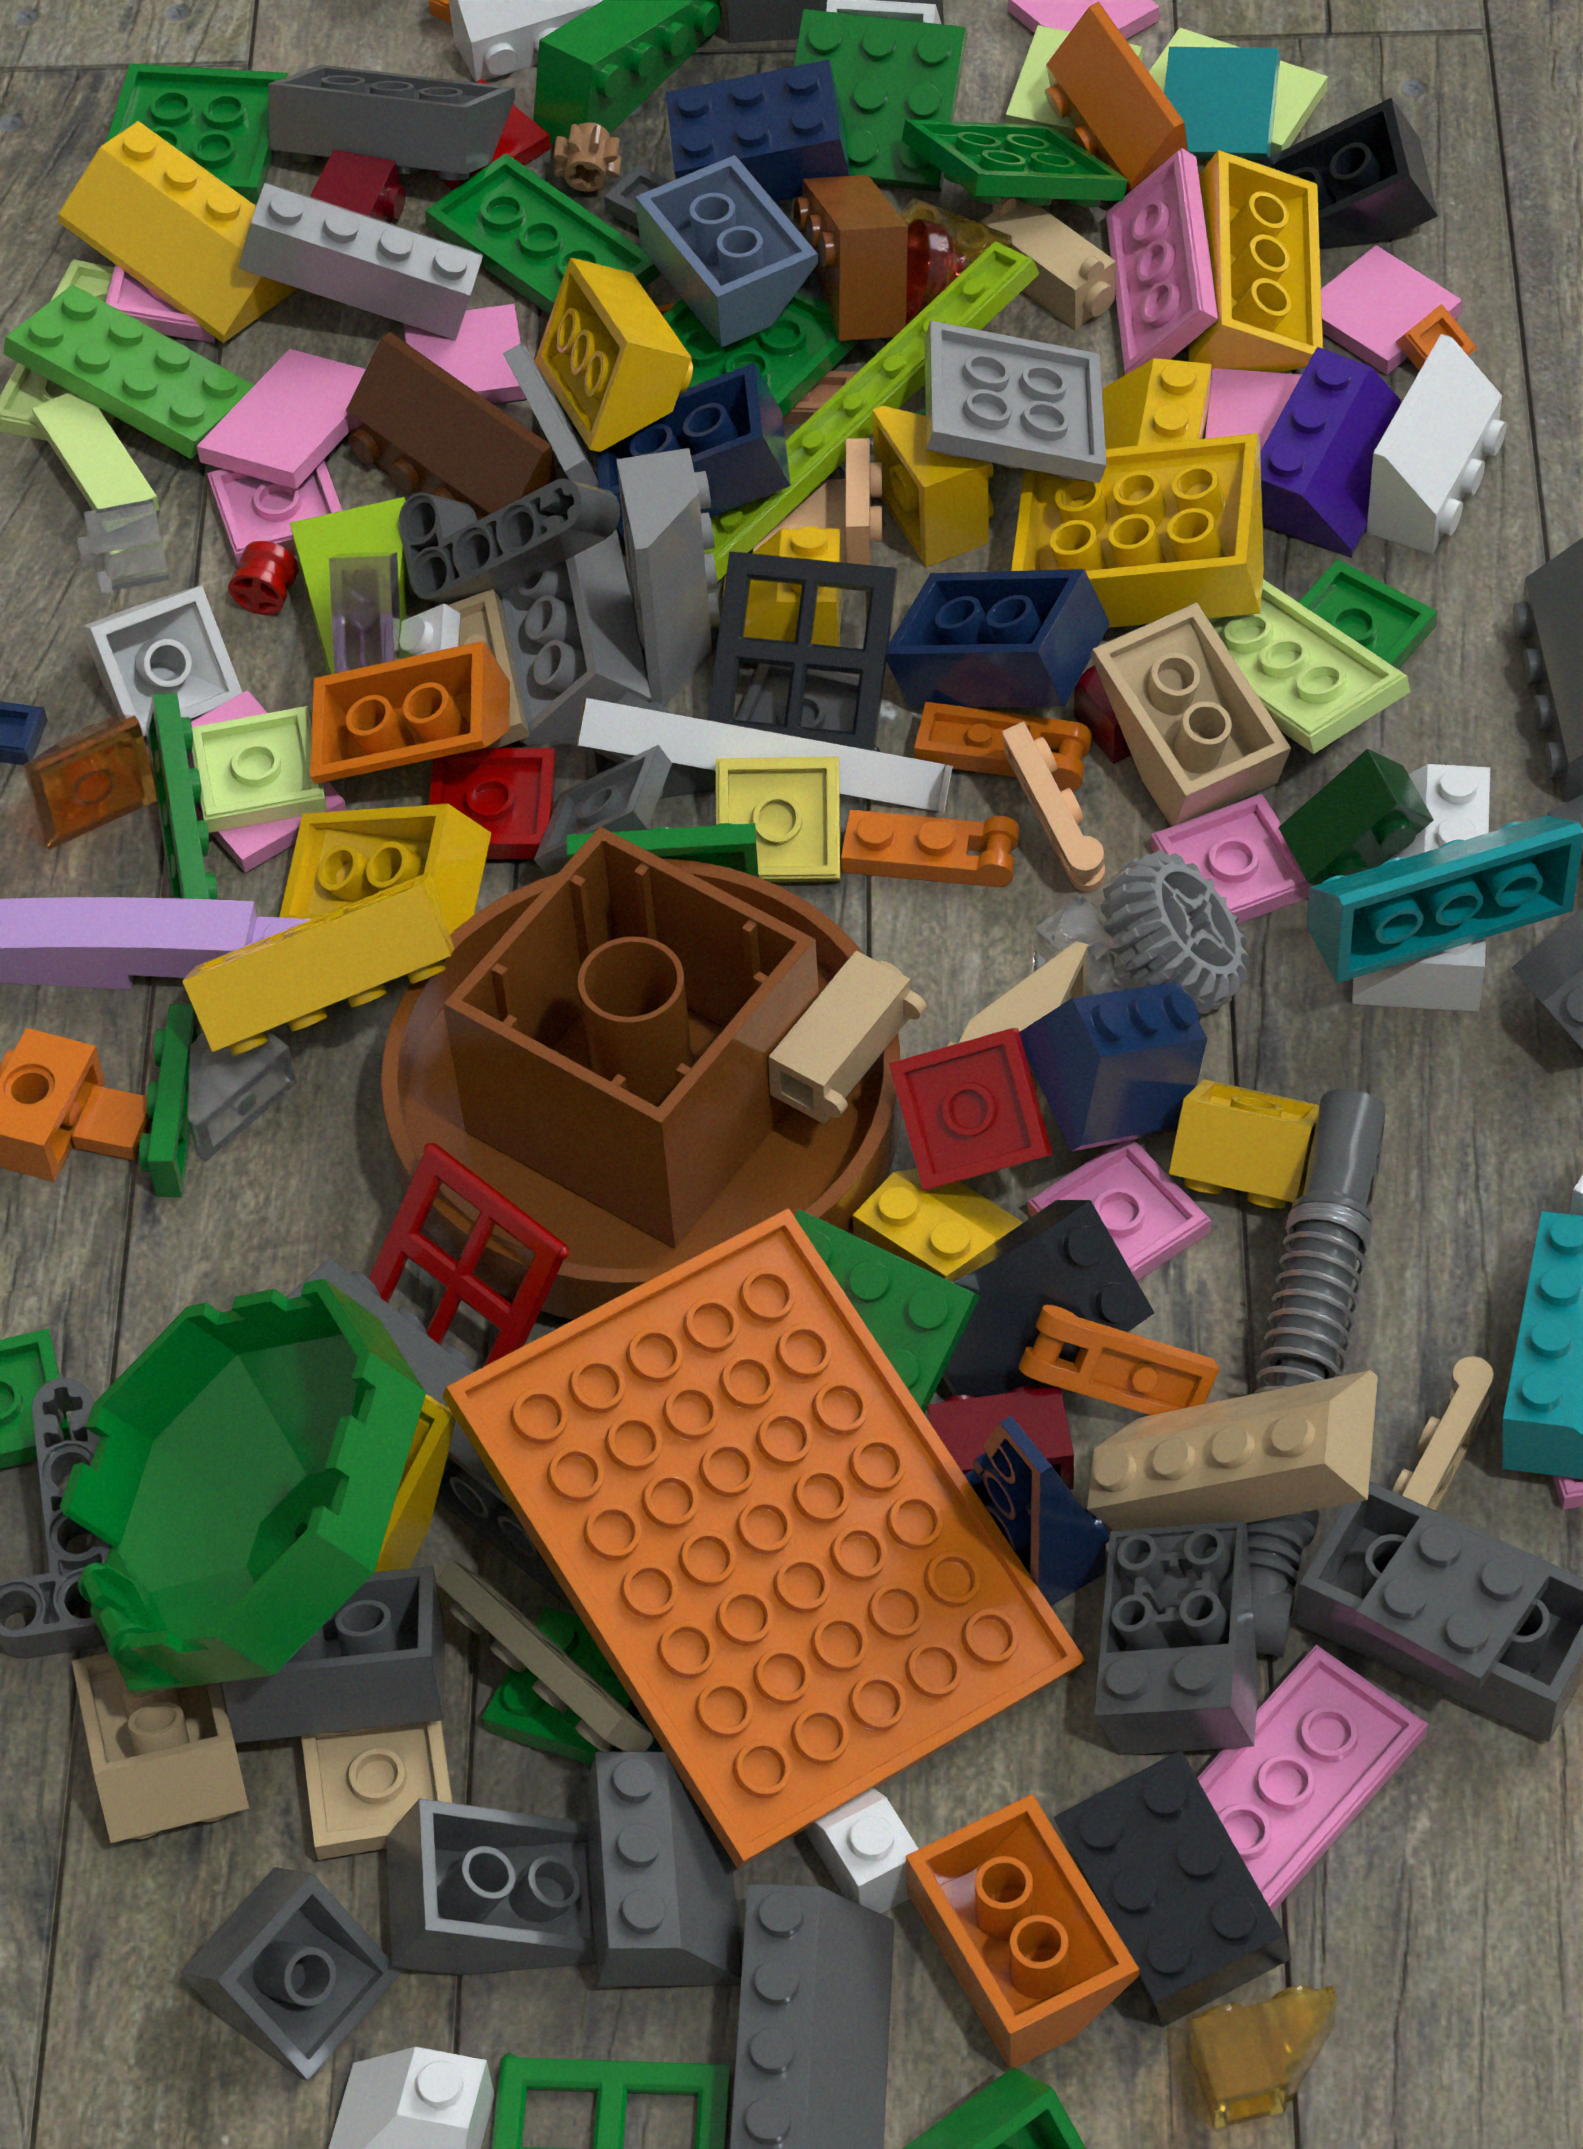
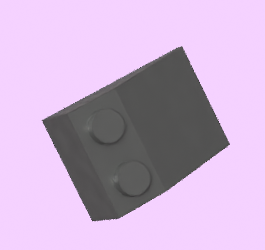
M419 1798L386 1836L392 1967L463 1975L596 1963L587 1822Z

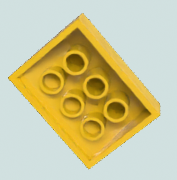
M1258 433L1105 449L1106 467L1100 483L1081 479H1065L1055 474L1024 469L1011 571L1085 569L1110 622L1108 628L1150 624L1195 603H1198L1207 618L1260 613L1264 557L1261 458Z

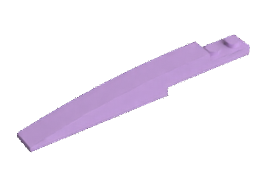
M127 897L0 899V983L132 990L135 975L185 978L197 965L311 919L259 917L256 913L254 901Z

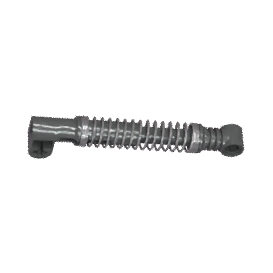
M1337 1089L1323 1094L1320 1100L1303 1196L1294 1200L1286 1222L1287 1226L1285 1229L1288 1236L1283 1240V1245L1289 1253L1282 1255L1279 1263L1285 1272L1280 1273L1275 1279L1282 1291L1275 1293L1271 1299L1278 1310L1270 1313L1268 1317L1269 1323L1274 1329L1268 1331L1264 1339L1270 1349L1263 1351L1260 1356L1267 1368L1260 1370L1256 1376L1263 1388L1257 1389L1254 1394L1334 1378L1336 1374L1337 1377L1343 1376L1342 1371L1345 1370L1349 1363L1345 1352L1349 1350L1352 1344L1349 1333L1352 1332L1356 1324L1353 1313L1356 1312L1359 1306L1357 1294L1363 1286L1360 1275L1363 1274L1367 1267L1364 1256H1366L1370 1249L1371 1234L1373 1232L1371 1226L1372 1214L1366 1207L1367 1201H1373L1386 1113L1384 1104L1378 1098L1368 1093L1352 1089ZM1291 1240L1294 1241L1293 1248L1289 1244ZM1288 1258H1290L1289 1267L1285 1263ZM1359 1260L1360 1266L1356 1272L1355 1265L1356 1261ZM1284 1277H1287L1286 1284L1284 1286L1282 1280ZM1353 1279L1356 1281L1354 1290L1351 1289ZM1349 1298H1352L1353 1304L1349 1310L1348 1302ZM1276 1316H1278L1277 1323L1274 1320ZM1348 1317L1349 1324L1345 1329L1346 1319ZM1272 1335H1274V1340H1273V1342H1272L1271 1339H1270V1338L1272 1337ZM1343 1336H1344L1346 1342H1345L1343 1348H1341L1342 1340H1343ZM1269 1354H1271L1270 1361L1267 1360ZM1339 1356H1341L1342 1362L1338 1368ZM1275 1372L1277 1374L1275 1386L1264 1381L1263 1376L1267 1373ZM1318 1509L1246 1523L1256 1653L1284 1657L1294 1605V1587L1297 1584V1571L1301 1563L1300 1555L1303 1552V1548L1311 1544L1314 1539L1315 1531L1318 1528V1517L1320 1516Z

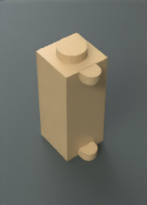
M1003 197L1001 203L993 204V213L980 221L981 254L997 241L1033 259L1040 274L1022 292L1074 330L1094 316H1100L1105 313L1112 303L1115 302L1116 261L1039 205L1023 202L1018 197Z
M856 950L770 1054V1095L823 1124L830 1117L839 1118L848 1107L845 1098L910 1018L919 1019L927 1009L924 999L911 991V979L904 976L894 965L886 961H876Z

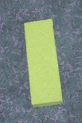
M68 392L32 408L34 420L107 532L160 510L156 494L97 406L72 392Z

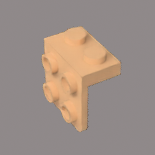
M870 438L846 439V479H825L754 547V551L780 529H799L807 526L821 529H841L842 563L871 565V542H882L883 540L882 506H872V498L883 497L882 462H871Z

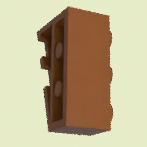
M869 175L802 179V198H795L794 223L798 231L802 232L803 237L818 253V264L814 270L838 340L848 341L895 337L906 327L907 224Z

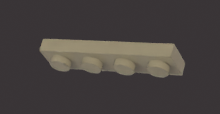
M451 1560L435 1580L455 1600L448 1610L475 1633L481 1635L485 1629L496 1638L490 1646V1650L515 1671L522 1674L528 1668L535 1674L538 1680L534 1683L532 1689L548 1704L563 1714L570 1707L581 1718L574 1728L600 1751L610 1752L616 1746L625 1752H645L656 1739L652 1732L487 1580L454 1560Z

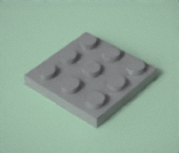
M930 320L924 338L926 450L941 452L951 457H967L998 463L1008 468H1024L1055 474L1065 479H1081L1100 483L1106 467L1100 354Z

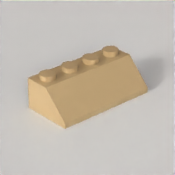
M1368 1370L1139 1417L1094 1448L1087 1510L1116 1531L1244 1520L1245 1523L1368 1500L1378 1376L1373 1371Z

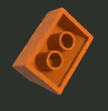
M1098 1L1089 6L1046 64L1050 87L1045 89V95L1055 115L1059 119L1067 116L1075 127L1072 133L1076 143L1128 179L1125 197L1181 148L1188 151L1185 123Z
M484 641L314 678L310 778L314 784L486 748L509 732L510 681Z
M1033 1793L906 1855L907 1894L1009 2069L1012 2067L1016 2068L1074 2039L1139 1976L1137 1964Z

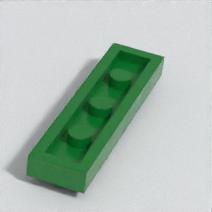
M177 693L153 694L146 723V733L171 898L217 900L215 874L213 872L205 873L203 857H207L209 851L208 826L206 820H197L195 805H199L201 798L200 775L197 768H189L187 753H191L193 745L190 717H181Z

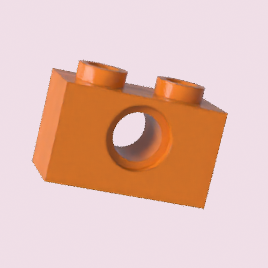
M26 1027L15 1050L10 1049L6 1052L0 1065L1 1168L55 1182L74 1145L72 1133L93 1085L104 1087L106 1083L96 1046Z

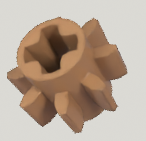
M595 123L572 124L569 139L557 136L555 139L553 158L557 160L556 177L564 176L568 185L579 191L602 190L606 176L612 178L619 177L621 156L618 155L620 139L618 137L610 138L608 131Z

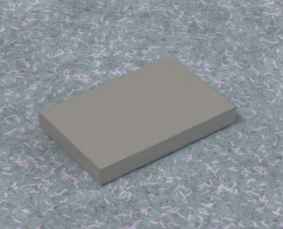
M520 343L504 352L503 355L569 480L599 487L598 473L563 407L526 346L522 347Z

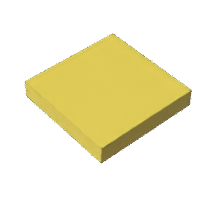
M839 756L716 758V824L755 823L760 878L771 883L841 882Z

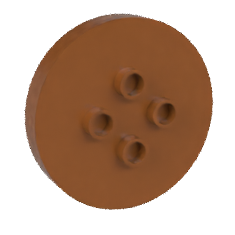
M601 826L559 873L534 881L506 894L477 912L450 934L455 948L452 956L442 959L446 969L432 977L409 984L389 1027L383 1053L381 1077L383 1109L398 1179L405 1195L424 1154L423 1148L425 1144L435 1142L567 1244L570 1254L568 1258L564 1259L541 1308L543 1312L575 1320L788 1208L794 1217L797 1210L800 1209L851 1234L853 1231L852 1215L886 1180L898 1146L902 1111L889 1063L901 1060L898 1034L845 1098L848 1107L839 1118L830 1117L823 1124L770 1095V1054L853 953L857 950L863 954L858 945L834 921L815 906L780 886L760 877L727 867L697 861L662 859ZM442 1182L423 1224V1228L442 1250L458 1261L480 1211ZM496 1224L474 1271V1275L494 1291L514 1300L534 1253Z

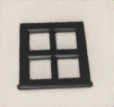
M729 551L708 721L880 752L879 747L876 746L898 575L897 568ZM751 580L802 585L795 642L744 637ZM819 587L870 592L863 649L811 644ZM740 662L791 667L784 725L733 719ZM808 669L859 674L852 732L801 727Z

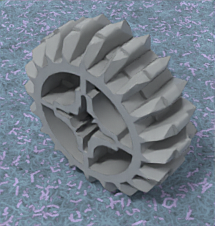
M1158 850L1151 855H1144L1139 860L1135 858L1119 869L1120 872L1111 878V883L1103 888L1105 901L1100 907L1103 915L1108 919L1103 925L1104 931L1114 941V946L1111 948L1112 952L1120 955L1125 964L1124 971L1130 972L1137 980V987L1180 982L1184 992L1196 1004L1199 1014H1206L1212 1009L1217 1010L1231 1001V996L1241 990L1240 985L1248 980L1245 967L1250 963L1247 952L1242 948L1247 943L1246 937L1238 931L1236 923L1239 919L1229 911L1226 905L1227 897H1221L1217 893L1211 878L1204 879L1200 875L1197 865L1194 863L1186 865L1183 858L1177 853L1168 855L1162 850Z

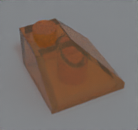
M117 714L97 724L89 725L81 731L62 739L23 765L43 841L48 850L157 801L141 725L135 715Z

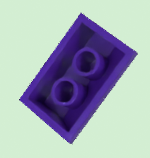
M1317 347L1260 451L1262 524L1352 558L1367 529L1373 453L1402 403L1371 366Z

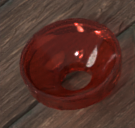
M915 219L908 226L906 324H909L965 270L964 254H959L958 248L955 247L949 233L941 224L928 219Z

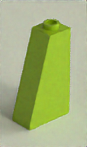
M404 497L290 522L296 559L328 675L394 661L399 658L401 621L406 620L410 581L399 530V516L401 508L405 503Z

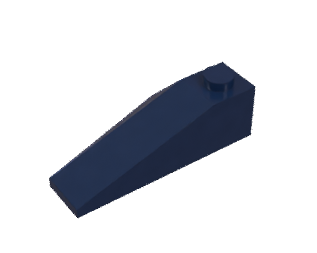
M1010 1416L999 1422L984 1445L986 1452L974 1459L972 1462L974 1469L965 1474V1477L1049 1605L1052 1606L1105 1574L1106 1544L1109 1542L1108 1533L1100 1519L1089 1512L1087 1508L1083 1509L1051 1464L1013 1417Z

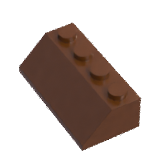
M388 332L381 338L346 409L350 431L349 444L354 454L363 463L368 465L374 464L389 475L396 486L405 493L412 492L416 494L423 492L469 504L474 509L477 521L556 480L553 451L549 443L393 333Z

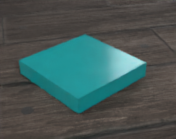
M1169 46L1164 94L1185 123L1188 152L1196 156V159H1212L1218 150L1246 160H1264L1270 157L1281 58L1278 48Z

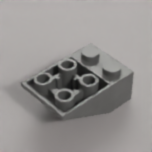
M1245 1521L1110 1531L1094 1716L1119 1755L1177 1752L1179 1750L1192 1751L1254 1747L1258 1671L1248 1536Z

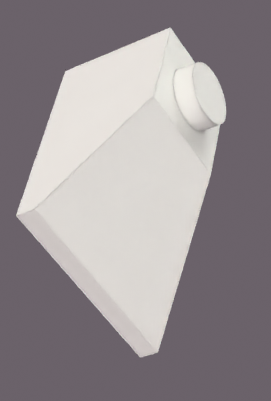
M202 586L143 603L81 626L101 681L132 740L147 736L146 723L153 694L177 693L181 717H190L191 719L207 713L243 693Z
M412 2047L353 2063L328 2149H481L495 2097L487 2060Z

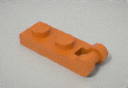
M925 702L914 746V759L953 766L952 769L1016 777L1004 754L1001 731L1024 721L1033 740L1043 737L1049 748H1053L1058 752H1052L1058 770L1051 774L1059 790L1063 791L1070 788L1071 791H1075L1081 787L1083 782L1085 765L1081 758L1089 753L1093 735L1087 726L1073 721Z
M850 810L841 855L842 873L1002 887L1008 885L1013 879L1015 861L1010 852L1017 848L1020 826L1015 820L1005 816H993L985 822ZM969 850L983 851L980 856L969 855Z
M1044 1305L1035 1324V1327L1040 1332L1034 1347L1025 1348L1018 1365L1022 1373L1034 1380L1149 1415L1205 1404L1219 1372V1367L1213 1358L1079 1318L1068 1310L1053 1305ZM1064 1342L1080 1346L1074 1363L1059 1358Z

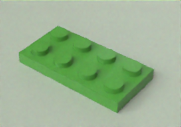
M73 284L5 336L4 355L190 459L198 454L197 445L254 386V384L235 375L233 372L217 365Z

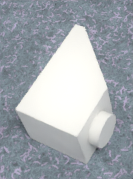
M869 1789L818 1819L811 1827L804 1830L845 1898L880 1914L910 1899L907 1894L906 1855L918 1850V1847L887 1797L876 1789Z

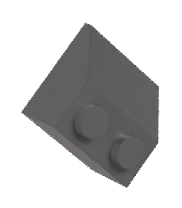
M274 1867L180 1972L226 2024L299 2078L309 2081L402 1973L397 1967H392V1961L313 1873Z

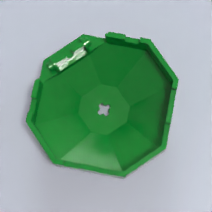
M325 1278L304 1282L301 1296L287 1298L274 1288L235 1296L232 1310L219 1312L207 1302L187 1306L93 1403L85 1428L98 1436L99 1441L90 1467L85 1463L73 1464L60 1508L65 1516L111 1545L105 1564L95 1562L83 1569L78 1581V1590L81 1596L92 1604L90 1612L128 1690L133 1694L275 1675L375 1572L426 1392L381 1320Z

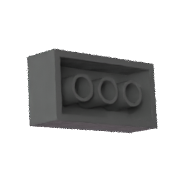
M1369 1481L1368 1500L1344 1505L1300 1581L1296 1625L1550 1742L1583 1680V1577L1437 1512L1550 1573L1548 1588L1480 1691L1476 1692L1354 1625L1356 1610L1426 1509V1506Z

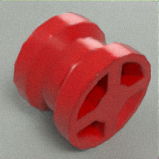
M254 541L246 546L240 559L241 568L234 572L228 585L229 594L237 604L250 612L260 615H274L281 611L288 596L286 588L293 585L299 572V565L293 554L284 547L272 542Z

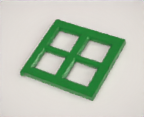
M507 2053L500 2059L492 2149H570L522 2147L527 2090L597 2092L593 2149H624L628 2093L698 2095L695 2149H726L731 2075L730 2064L516 2057L512 2053Z

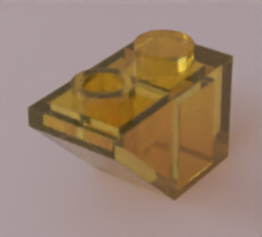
M1306 1985L1293 1986L1278 1992L1269 2001L1245 2007L1234 2002L1224 2003L1206 2010L1200 2018L1191 2020L1189 2050L1214 2130L1284 2113L1287 2110L1334 2028L1337 1996L1333 1985L1314 1990Z

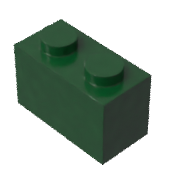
M1367 748L1281 824L1278 829L1307 882L1315 886L1334 876H1348L1382 865L1394 854L1410 846L1415 840L1416 835L1434 819L1404 766Z

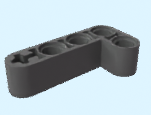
M562 478L477 521L474 509L467 503L423 492L413 494L405 501L399 516V530L412 589L419 598L444 604H452L493 588L498 595L606 540L618 526L620 504L617 497L610 490Z
M57 1378L48 1381L38 1390L33 1399L32 1415L50 1573L14 1578L0 1583V1648L6 1654L15 1658H36L97 1648L106 1644L93 1617L84 1619L72 1616L76 1605L84 1600L78 1590V1581L83 1569L95 1562L105 1564L111 1545L97 1537L94 1546L87 1552L71 1554L65 1551L69 1541L75 1536L94 1534L63 1514L60 1504L65 1490L59 1488V1484L68 1473H71L73 1464L85 1463L89 1467L91 1466L99 1441L98 1436L85 1428L94 1403L90 1391L82 1382L72 1378ZM73 1411L71 1413V1425L76 1441L65 1440L60 1428V1424L64 1420L63 1413ZM22 1608H30L36 1611L33 1621L28 1626L19 1630H11L4 1627L8 1616L14 1611Z

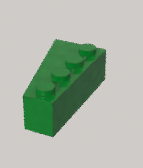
M603 0L539 40L533 121L550 134V142L554 146L557 136L569 139L572 124L595 123L604 127L610 135L717 31L722 17L720 0Z

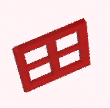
M435 1142L427 1143L423 1148L424 1154L368 1279L379 1291L381 1299L389 1303L408 1258L446 1287L427 1329L428 1336L441 1346L461 1300L500 1330L484 1363V1366L525 1345L564 1259L568 1258L570 1254L569 1246ZM442 1182L480 1211L458 1261L420 1232ZM496 1224L534 1253L512 1304L474 1275V1271Z

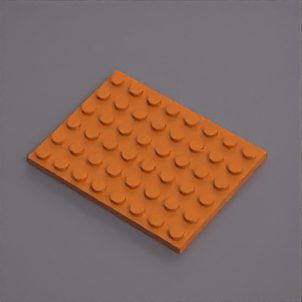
M789 1208L446 1386L442 1398L737 1869L808 1829L818 1819L869 1789H876L1067 1677L1086 1662L1080 1650Z

